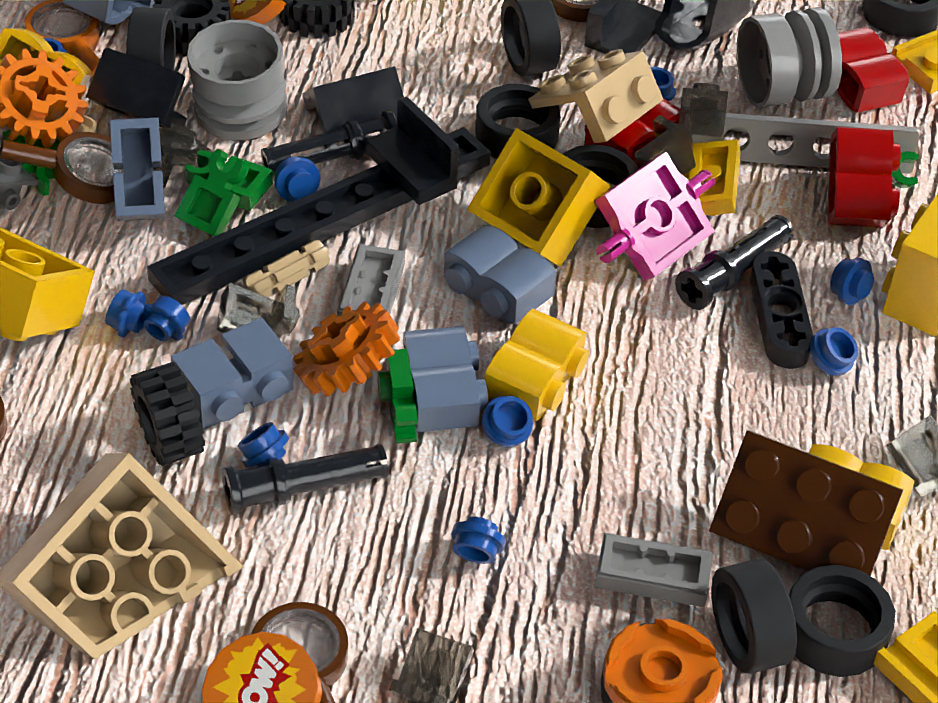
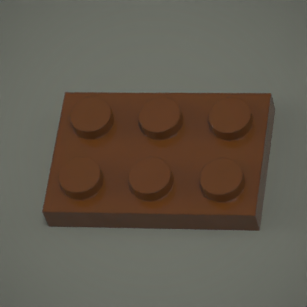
M746 430L709 532L806 571L820 566L841 565L856 568L871 576L904 489L751 430Z

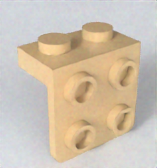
M622 49L606 53L598 59H593L592 55H585L573 60L567 65L568 72L563 75L550 77L538 85L540 91L528 99L533 109L577 102L594 143L607 142L664 100L644 52L638 51L624 54Z

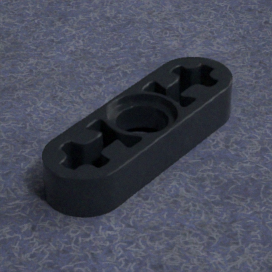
M775 251L763 252L754 259L750 286L765 352L768 359L779 367L786 369L799 368L804 366L809 360L811 353L810 340L813 336V331L796 264L789 256ZM772 274H774L775 279L779 280L778 285L773 286ZM772 304H783L790 307L793 312L790 314H780L771 310L769 306ZM790 332L789 341L791 346H789L787 340H783L784 333Z

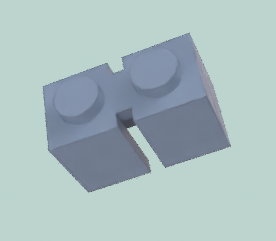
M159 118L110 120L112 164L114 169H124V175L123 173H113L117 220L165 219L162 171H153L152 169L153 167H162Z
M262 317L221 334L222 342L234 356L232 359L226 357L213 338L171 355V362H175V365L179 366L182 376L184 375L188 382V390L192 391L194 396L193 403L195 408H198L200 414L198 419L203 426V430L222 421H229L235 418L238 414L244 412V405L250 403L254 408L265 402L274 401L294 390L292 354Z

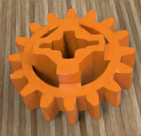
M22 49L17 59L11 54L5 55L0 64V128L7 125L11 129L8 136L9 140L13 141L19 135L25 137V143L33 146L37 139H41L44 147L48 149L52 147L56 138L61 142L64 138L76 132L84 121L82 116L87 110L89 103L81 100L87 89L85 85H74L73 81L78 74L76 69L68 72L61 69L64 62L63 58L59 57L52 63L47 61L45 50H41L37 58H32L27 49Z
M367 301L362 302L355 311H353L350 305L346 306L341 316H337L336 313L329 315L320 322L322 327H314L311 330L314 334L311 339L301 341L299 346L303 351L293 357L294 362L297 364L293 370L313 395L321 391L325 397H329L336 388H339L342 393H346L352 382L355 381L357 385L363 384L372 376L371 370L380 371L383 368L379 363L382 358L394 355L395 352L391 345L400 341V337L396 332L399 327L387 309L384 310L380 303L370 307Z

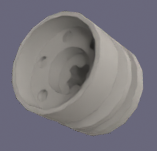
M815 7L804 11L793 10L786 13L784 17L778 13L750 16L745 18L739 27L736 42L739 78L746 97L756 108L790 103L793 98L802 102L813 98L822 99L834 95L838 89L842 74V52L835 23L826 10L821 7Z
M227 20L212 24L197 33L189 44L187 61L190 80L193 84L194 110L199 124L210 134L227 140H249L264 136L277 128L286 116L288 104L286 81L284 79L283 46L278 35L267 26L250 20Z

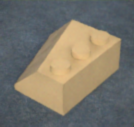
M106 453L0 570V587L33 618L89 658L95 660L153 624L154 619L180 603H187L203 593L202 589L223 576L229 577L244 566L129 453Z

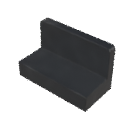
M599 0L588 11L584 46L603 54L617 49H622L624 54L638 52L655 35V23L661 11L638 3L639 0Z
M110 48L103 50L86 98L106 109L135 119L159 118L160 128L180 135L187 121L186 117L174 110L185 81L183 74Z
M395 66L316 86L302 93L306 111L314 108L317 109L323 133L342 129V124L346 120L355 119L356 122L380 117L382 111L391 110L397 120V101L404 97Z
M407 96L398 99L397 127L366 139V154L418 205H421L457 189L459 146Z

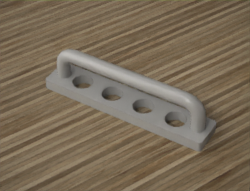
M695 111L692 120L689 149H693V143L724 141L723 138L727 131L749 133L748 140L744 145L740 146V161L829 168V153H817L813 149V144L817 138L830 139L837 127L893 130L894 143L900 144L901 153L905 151L917 152L919 133L915 127ZM772 134L793 136L792 144L785 150H773L768 145ZM901 163V173L910 174L913 172L914 163Z

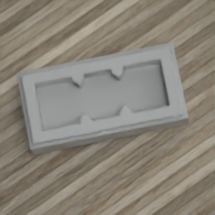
M358 244L338 306L337 316L342 315L346 306L350 305L353 311H355L362 302L366 301L370 307L380 303L383 309H387L389 314H391L405 266L406 251Z
M604 533L595 588L705 607L713 552Z

